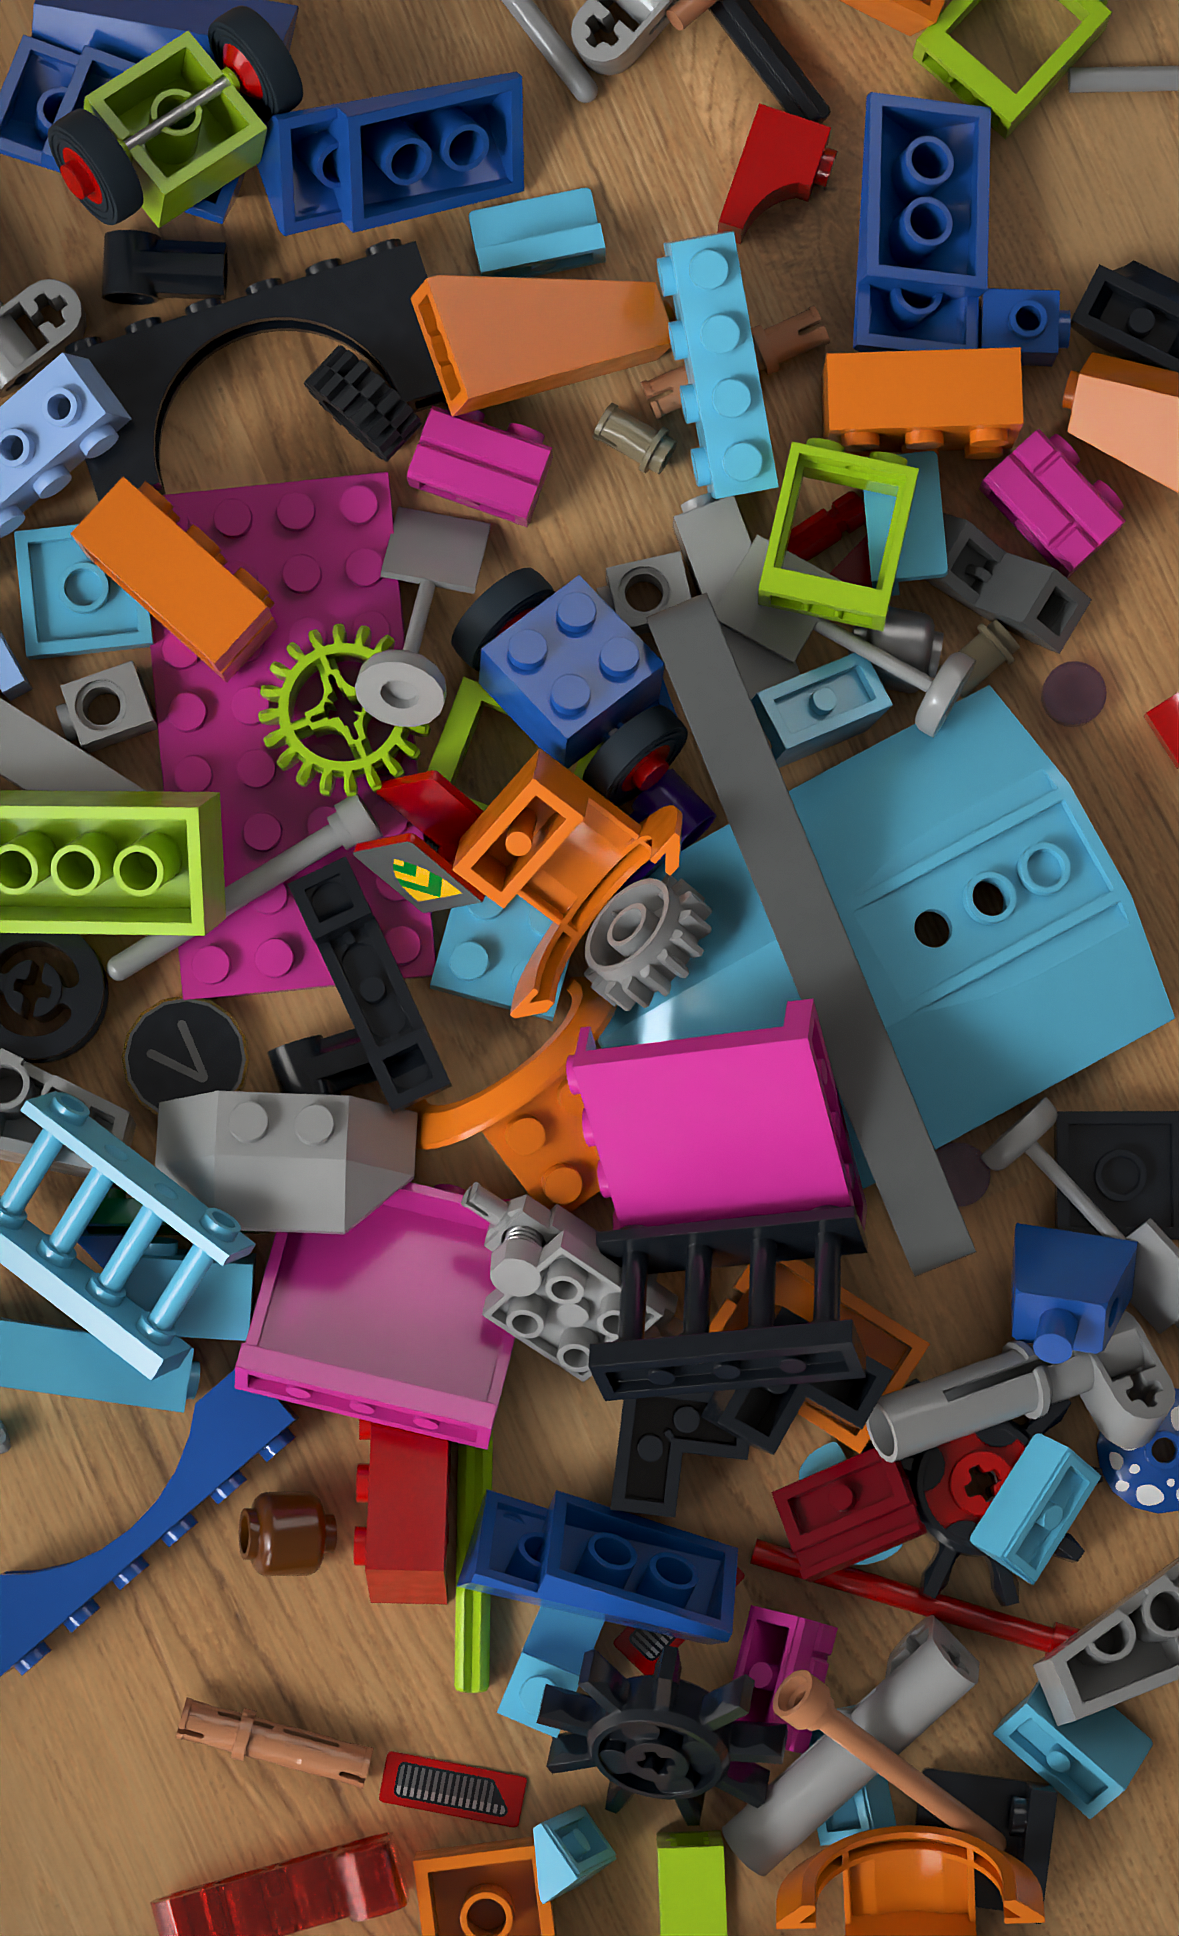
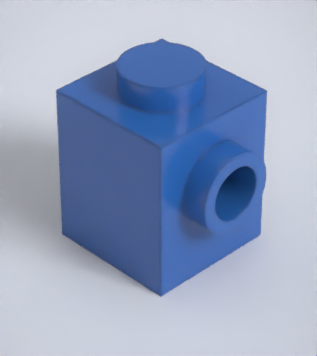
M988 288L979 299L978 349L1021 347V366L1052 367L1058 355V349L1069 347L1071 314L1070 310H1060L1059 290Z

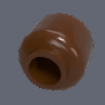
M264 1492L254 1499L251 1508H244L240 1515L238 1533L241 1557L243 1560H251L254 1569L260 1575H312L319 1570L325 1553H333L335 1551L337 1543L335 1516L333 1514H325L320 1499L312 1492Z

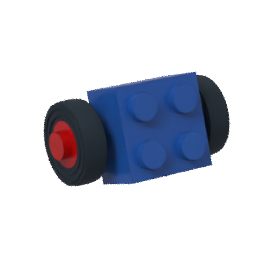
M521 568L506 575L488 588L469 607L458 622L451 639V644L456 653L470 667L479 671V684L539 748L568 769L599 744L604 743L586 767L582 780L615 806L619 807L627 803L642 791L656 784L684 747L688 737V730L683 722L663 705L646 709L660 697L665 667L664 662L580 575L555 592L540 573L532 568Z

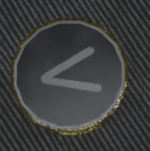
M183 996L162 999L141 1012L127 1032L121 1056L125 1082L138 1103L157 1116L159 1113V1102L214 1091H242L246 1084L250 1063L247 1037L234 1016L212 1000L203 998L183 1000Z

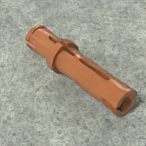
M814 305L809 307L808 310L769 328L763 329L761 325L751 328L759 372L765 370L767 375L780 370L779 363L830 343L824 325L806 334H798L805 329L819 324L820 320H822ZM685 365L649 381L640 382L647 400L668 390L673 391L671 394L650 402V408L656 420L682 407L679 386L688 384Z
M186 1698L176 1734L177 1739L201 1743L232 1752L231 1758L243 1761L245 1756L257 1760L261 1759L283 1767L338 1780L363 1789L374 1750L373 1747L348 1743L300 1728L274 1723L270 1720L256 1717L257 1711L244 1708L243 1713L211 1706L192 1698Z

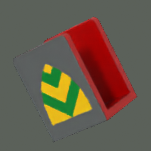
M434 770L381 781L382 787L376 793L439 846L438 851L436 852L416 834L406 833L357 843L353 855L422 913L482 903L485 895L452 869L460 838L484 811L442 774Z

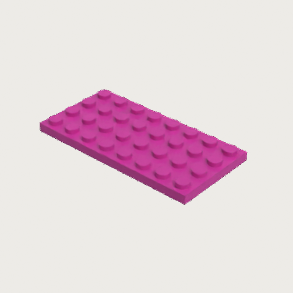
M388 472L163 495L173 505L174 508L172 510L180 517L181 520L177 525L186 532L192 524L196 525L222 550L220 553L228 561L224 567L232 575L242 567L269 592L268 597L275 603L270 612L278 628L227 683L151 615L154 645H150L163 790L172 792H220L225 887L328 825L327 817L336 812L334 805L347 798L344 790V779L337 778L335 789L331 796H324L320 793L319 787L322 774L317 772L312 782L306 787H302L296 782L297 773L303 764L301 761L286 771L281 770L276 761L289 746L285 745L277 749H268L263 740L269 733L280 729V725H265L258 719L260 711L278 708V703L263 698L260 690L263 685H273L282 688L284 681L278 679L270 671L271 664L274 661L280 662L291 670L296 665V662L286 650L287 645L294 642L299 645L304 655H307L315 650L308 636L309 631L314 629L319 631L326 646L334 644L333 626L335 624H343L347 632V643L355 644L357 631L360 626L364 625L368 626L371 630L369 648L375 649L380 639L385 635H389L394 638V649L403 650L405 629L400 580L381 577V569L391 533L394 534V516ZM351 661L338 662L337 666L344 681L355 687L363 663ZM319 671L309 677L302 686L295 702L294 721L306 717L305 712L316 707L322 700L324 687ZM334 683L333 688L338 700L333 704L337 711L330 710L329 719L339 717L343 724L349 727L354 740H357L358 733L354 722L358 718L354 711L362 712V705L360 703L352 705L347 696H343L338 684ZM372 717L367 727V736L373 752L384 744L394 728V725L379 721L375 717ZM328 734L318 738L316 735H312L300 740L306 748L322 758L333 761L355 760L347 741L339 735ZM409 734L407 741L416 745L415 735ZM399 752L394 759L404 770V776L417 774V760L409 759ZM386 766L376 772L381 781L394 779ZM366 776L357 778L358 794L383 833V836L378 839L413 833L425 842L423 832L377 793L372 791ZM342 845L230 914L207 935L195 936L180 945L178 952L183 1000H208L336 987L323 957L312 939L288 883L345 856L373 911L404 980L432 977L437 958L432 912L422 913L353 855L355 846L346 850Z

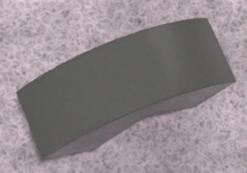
M943 513L948 574L942 578L924 580L987 620L993 622L996 619L1009 632L1060 654L1092 599L1055 568L1007 553L968 520Z

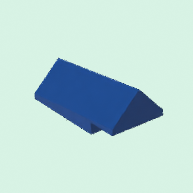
M35 0L31 37L81 55L84 45L137 64L189 30L217 65L208 39V28L216 18L234 7L247 6L256 11L269 23L283 41L287 50L290 51L299 8L297 5L269 0ZM262 120L265 125L268 123V121Z
M23 34L0 91V154L60 172L49 146L48 129L66 114L77 109H84L85 96L136 63L84 45L81 55ZM245 172L186 210L185 213L223 224L238 197Z
M516 71L276 114L266 124L267 133L261 161L256 164L278 229L284 236L341 222L355 233L524 192L522 76Z
M870 92L867 95L853 349L856 351L887 352L978 349L979 297L988 290L991 107Z
M487 1489L481 1503L457 1587L712 1645L728 1642L733 1632L738 1548L624 1511L610 1510L608 1506L556 1490L547 1509Z

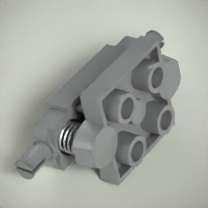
M474 1182L473 1186H470L465 1192L461 1205L490 1223L484 1246L492 1251L490 1279L496 1287L486 1297L482 1315L582 1382H585L592 1376L588 1367L590 1344L613 1342L618 1339L622 1268L600 1253L596 1245V1232L598 1231L560 1205L556 1204L549 1210L527 1194L505 1202L482 1187L480 1183ZM648 1274L645 1339L678 1336L683 1332V1321L674 1316L678 1296L656 1282L658 1274Z

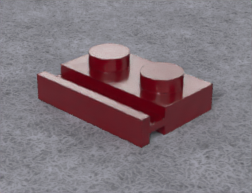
M875 1448L771 1492L793 1553H796L800 1563L802 1579L808 1582L816 1581L928 1533L925 1524L921 1523L918 1515L917 1503L901 1460L893 1463L886 1462Z

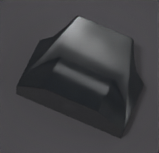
M1134 260L1124 267L1110 270L1099 264L1071 319V328L1093 345L1121 359L1179 372V282Z

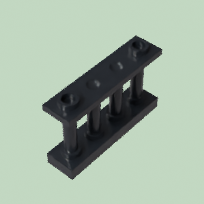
M824 1205L809 1211L649 1227L644 1225H627L619 1230L596 1232V1245L600 1253L622 1268L618 1339L613 1342L594 1343L589 1346L588 1367L605 1401L866 1378V1353L852 1319L840 1320L841 1256L868 1253V1241L855 1206L838 1207ZM815 1258L813 1321L807 1324L775 1326L776 1262ZM750 1265L748 1326L743 1330L709 1333L712 1268ZM685 1271L683 1332L678 1336L645 1339L648 1274Z

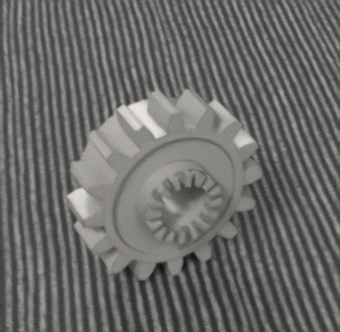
M666 875L662 881L653 878L639 880L621 890L601 910L587 936L585 958L590 967L584 974L592 982L591 988L614 1007L619 1005L625 1011H630L636 1002L643 1008L649 1007L653 995L657 991L665 997L670 994L671 981L676 976L686 978L689 975V970L685 966L689 959L702 956L704 950L697 944L698 940L711 933L712 927L704 920L712 913V909L704 903L705 898L682 878L677 881L672 875Z

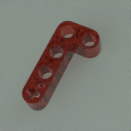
M386 1832L180 1890L151 1901L150 1906L159 1936H284L350 1917L351 1922H357L394 1912L408 1905L410 1892L393 1832Z

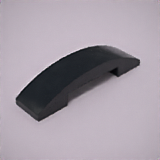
M346 856L288 883L312 939L323 957L362 1042L368 1061L393 1114L451 1087V1081L427 1027Z

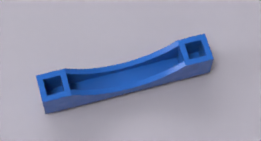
M234 1369L195 1403L190 1434L176 1471L157 1501L131 1529L103 1549L77 1561L40 1570H19L1 1573L0 1677L9 1672L13 1667L21 1676L28 1672L51 1651L44 1642L45 1639L63 1624L72 1633L101 1608L93 1598L108 1584L113 1582L121 1590L149 1566V1563L142 1555L155 1543L162 1539L168 1547H171L198 1523L191 1514L194 1509L209 1496L219 1505L247 1480L239 1470L256 1455L260 1454L268 1462L294 1440L296 1436L289 1430V1427L299 1417L284 1400L235 1389Z

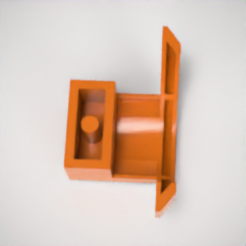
M541 748L537 750L462 835L452 869L503 909L517 894L553 921L533 952L518 981L510 1010V1015L513 1018L545 1013L555 1003L561 974L572 952L602 908L629 877L648 860L656 864L665 853V872L671 876L679 867L681 855L683 815L674 805L665 806L649 815L642 822L637 823Z
M571 977L563 983L564 988L572 996V1004L566 1018L549 1040L519 1067L491 1086L460 1101L445 1105H433L424 1099L407 1107L406 1110L414 1111L418 1114L416 1148L428 1150L445 1147L482 1131L533 1199L549 1210L558 1204L570 1213L600 1191L597 1173L600 1158L596 1146L589 1147L586 1144L582 1128L584 1104L581 1094L573 1095L570 1091L566 1073V1061L569 1055H575L580 1028L590 1026L594 1041H596L611 1021L617 1005L614 1007L591 988L592 982L586 977Z
M902 1825L867 1830L848 1836L796 1866L783 1880L777 1893L776 1929L816 1928L818 1897L826 1884L841 1872H843L845 1936H977L974 1868L986 1875L999 1889L1003 1900L1005 1924L1045 1923L1042 1888L1037 1877L1023 1862L979 1838L960 1831L934 1826Z

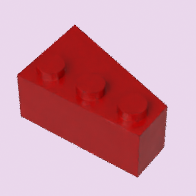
M359 1419V1440H370V1463H358L356 1500L357 1502L368 1503L367 1526H355L353 1559L354 1566H365L370 1602L447 1605L446 1563L447 1544H449L448 1507L449 1483L451 1479V1441Z

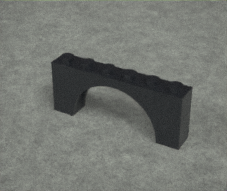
M400 239L382 241L365 250L366 257L345 264H342L339 258L324 260L308 267L305 270V277L282 284L280 278L262 280L245 289L246 296L225 303H222L219 297L204 299L186 307L185 316L163 323L160 317H150L128 325L125 328L126 335L102 342L101 338L97 336L88 337L67 345L64 348L67 354L83 357L91 361L132 418L117 431L119 438L109 450L95 458L85 459L98 501L100 502L123 476L137 489L146 481L162 495L166 494L161 474L160 445L165 420L175 396L192 372L206 359L231 343L246 337L276 331H297L323 336L347 346L369 361L382 374L391 388L401 396V399L409 404L414 413L431 408L432 405L438 406L447 403L410 299L424 280L428 278L416 241L402 245Z

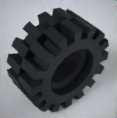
M338 345L304 381V385L309 390V393L333 416V419L340 425H343L349 434L356 440H359L370 452L373 451L378 458L385 462H388L422 425L420 418L413 412L414 410L409 404L404 402L401 396L394 389L390 388L378 373L375 374L369 365L362 359L359 360L353 352L346 350L344 346Z

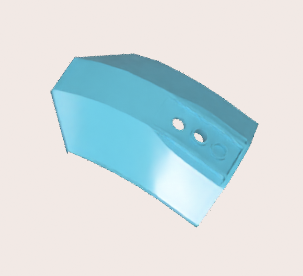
M990 685L957 701L934 738L923 733L917 728L916 724H913L788 791L935 1150L1175 1019L1131 893L1069 782ZM730 824L682 850L679 867L672 874L677 881L682 878L705 898L704 903L712 909V913L704 920L712 927L711 933L699 939L697 943L704 950L702 956L690 958L685 965L689 970V975L686 978L676 976L671 981V991L666 997L659 991L655 992L649 1007L643 1008L636 1002L630 1011H625L617 1005L611 1021L599 1036L598 1043L602 1049L784 1026L787 1002L801 1000ZM665 861L648 878L662 881L668 875L665 872ZM982 882L990 883L1000 890L1004 904L999 915L988 916L976 908L972 897L976 884ZM935 912L946 920L949 927V936L943 946L936 948L928 947L918 940L914 925L921 913ZM838 1091L862 1188L864 1189L876 1182Z

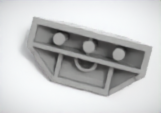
M214 1091L159 1102L155 1167L208 1208H217L231 1215L240 1224L242 1231L346 1234L379 1208L395 1192L405 1187L415 1178L418 1114L406 1109L393 1114L389 1105L346 1095Z

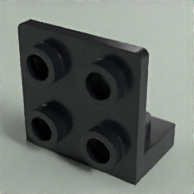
M929 1767L924 1768L921 1773L1005 1836L1007 1846L1004 1852L1023 1862L1034 1873L1041 1885L1044 1901L1058 1792L1050 1784ZM917 1803L915 1825L954 1830ZM974 1868L975 1907L1004 1911L1002 1896L997 1886L986 1875Z

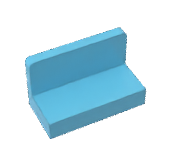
M580 188L473 210L469 213V223L480 276L530 278L606 262V247L601 223H598L592 192L589 188Z
M934 451L896 454L907 459V466L919 468L892 596L900 595L899 582L942 578L948 574L938 457ZM863 490L871 581L873 588L876 589L896 497Z
M856 653L762 690L751 699L761 726L772 746L771 750L779 768L864 733L893 705L871 662Z
M1039 1680L1031 1693L1002 1718L992 1733L1089 1819H1092L1126 1790L1153 1745L1152 1740L1114 1706L1079 1720L1057 1726Z

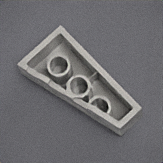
M1179 1557L1033 1664L1057 1726L1079 1720L1179 1679Z

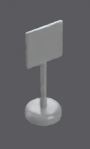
M398 507L393 524L394 534L391 533L381 569V577L420 585L403 650H386L376 653L366 660L358 674L355 690L357 700L364 710L379 721L394 726L416 727L427 724L439 716L447 696L445 677L436 664L419 654L435 587L475 594L491 523Z
M757 534L714 608L719 623L792 664L796 661L812 631L818 632L925 691L926 694L915 717V724L920 731L934 738L960 696L972 673L976 660L964 653L955 652L947 658L935 678H932L827 619L758 605V589L769 540ZM786 551L783 569L841 581Z
M1045 1096L1005 1131L979 1158L990 1169L999 1171L1008 1167L1025 1152L1102 1236L1138 1242L1134 1289L1130 1303L1161 1334L1179 1320V1248L1151 1218L1125 1237L1042 1148L1037 1140L1053 1126L1058 1116L1057 1109Z

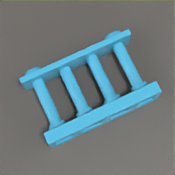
M54 1091L26 1100L20 1111L43 1129L2 1197L0 1196V1263L150 1380L178 1369L192 1347L176 1335L177 1331L174 1324L214 1260L223 1266L250 1255L256 1244L240 1232V1224L231 1215L217 1208H208L89 1117L90 1111L88 1107L76 1097ZM63 1145H66L93 1167L53 1233L49 1235L27 1220V1213L24 1209ZM115 1183L143 1205L102 1273H95L76 1258L77 1253L74 1247L112 1184ZM165 1221L191 1241L193 1245L153 1310L146 1312L126 1297L124 1285L160 1226Z

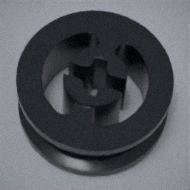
M0 933V995H4L8 1005L23 1018L28 1020L31 1003L27 997L21 994L23 985L30 986L35 984L39 966L33 960H25L16 964L8 973L2 974L3 964L14 954L33 947L56 949L71 958L79 974L78 984L72 988H67L63 977L52 966L45 963L42 982L51 989V994L49 998H38L33 1017L39 1022H48L59 1016L64 1009H71L70 1019L56 1031L42 1036L15 1034L7 1030L0 1022V1049L3 1048L23 1058L26 1062L33 1064L52 1063L77 1053L97 1034L108 1009L109 984L100 958L79 934Z

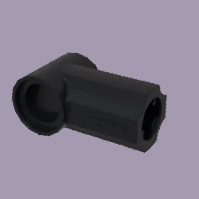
M115 230L105 233L102 299L125 305L153 304L158 301V298L208 299L219 297L221 300H226L228 286V247L226 242L161 240V237L156 234L137 230Z
M355 1028L323 1038L322 1035L303 1038L267 1052L280 1093L341 1095L340 1091L377 1081Z

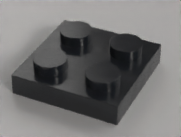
M1057 1111L1058 1116L1054 1123L1055 1162L1117 1229L1127 1237L1151 1218L1170 1240H1179V1111ZM1055 1185V1229L1102 1236Z

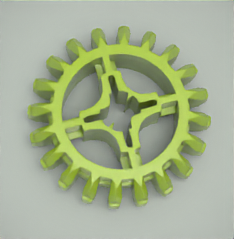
M335 624L332 631L334 644L325 646L317 629L311 630L308 636L315 650L304 655L299 645L291 642L287 645L286 650L296 662V665L290 670L280 662L274 661L271 664L270 671L278 679L284 681L282 688L273 685H263L261 687V696L268 701L278 703V708L260 711L258 719L265 725H280V729L264 737V743L268 749H277L285 745L289 746L279 756L276 763L281 770L286 771L301 761L303 764L297 773L296 782L302 787L310 784L318 772L322 774L319 787L320 793L324 796H331L335 789L337 778L344 779V790L347 797L355 796L359 791L357 778L366 776L370 788L376 793L382 787L381 780L376 772L386 766L394 778L403 777L405 772L394 758L401 752L409 759L418 760L421 756V751L415 744L407 741L408 736L411 734L418 737H428L431 728L429 724L416 727L394 726L384 744L373 752L367 736L368 723L373 716L362 707V712L354 711L358 718L354 722L358 739L354 740L349 727L345 726L339 717L329 719L330 710L337 711L333 704L338 700L333 688L334 683L338 684L344 697L347 696L352 705L359 704L355 687L344 681L337 663L345 661L364 663L376 653L394 649V638L385 635L380 639L375 649L369 648L371 630L368 626H360L356 634L355 644L347 643V632L344 625ZM319 671L324 687L323 698L316 707L305 712L306 717L294 721V707L297 696L309 677ZM328 734L339 735L347 741L355 760L333 761L322 758L306 748L300 740L312 735H316L317 738Z

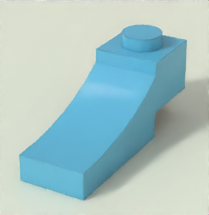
M540 1606L499 1704L497 1713L557 1738L560 1729L536 1723L544 1687L546 1684L574 1692L577 1691L584 1652L594 1649L605 1621Z

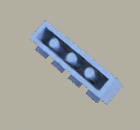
M62 352L0 406V538L10 534L25 520L23 512L39 498L51 497L66 487L72 479L70 472L86 458H95L109 450L119 438L117 431L132 419L89 359Z

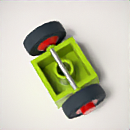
M237 6L228 10L210 24L208 39L217 65L188 30L85 96L84 109H77L66 114L48 129L49 146L66 185L98 220L107 225H115L124 221L142 207L156 226L160 228L261 161L267 127L262 120L269 121L273 115L287 113L295 109L302 101L303 87L297 67L283 41L269 23L256 11L247 6Z

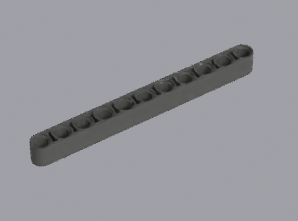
M707 592L646 617L801 1000L814 999L835 1084L914 1276L916 1277L975 1253L976 1249Z

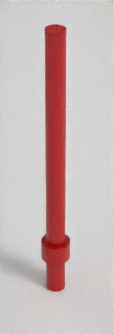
M760 1539L756 1540L750 1564L802 1579L800 1573L802 1569L797 1555L793 1553L792 1549ZM850 1566L813 1581L816 1584L926 1617L934 1615L939 1621L1043 1651L1045 1655L1081 1630L1059 1622H1055L1053 1627L943 1594H939L935 1599H928L919 1594L920 1587Z

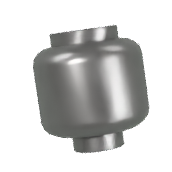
M889 606L884 632L853 626L852 634L928 676L935 678L944 633L934 631V621L928 614ZM848 650V655L854 653V652ZM871 662L885 689L904 693L919 691V688Z

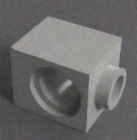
M681 551L606 568L607 586L596 588L597 594L637 635L651 632L646 617L691 599ZM648 582L659 589L662 600L651 611H637L628 604L625 598L628 589L636 583Z
M133 660L60 686L66 703L56 706V711L64 734L69 742L79 739L80 745L88 754L158 729L157 718L143 678ZM103 694L117 696L120 699L121 707L114 721L106 725H97L90 722L88 710L91 702L96 697Z

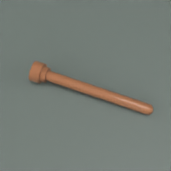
M797 1670L786 1677L780 1684L773 1699V1710L776 1715L797 1730L808 1729L810 1731L819 1729L955 1831L972 1835L1005 1851L1007 1841L999 1830L834 1708V1700L830 1696L829 1687L809 1671Z

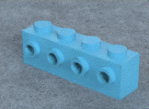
M723 231L665 242L663 245L666 257L657 258V270L663 296L673 295L677 321L668 322V330L674 359H684L688 384L679 386L685 422L686 424L695 422L700 448L691 449L696 484L698 487L707 485L708 493L711 492V496L715 499L779 487L734 231Z

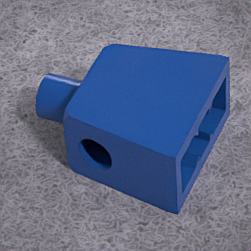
M1016 1223L1011 1274L1012 1337L1017 1341L1033 1344L1035 1354L1041 1360L1052 1364L1067 1361L1071 1357L1073 1350L1093 1354L1104 1351L1132 1298L1138 1242Z

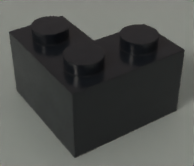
M775 1305V1326L809 1323V1321L787 1308ZM866 1355V1378L715 1391L701 1417L750 1446L774 1455L804 1401L843 1424L863 1429L894 1371Z
M715 1391L623 1400L610 1510L675 1518L683 1453L748 1460L749 1444L701 1417Z

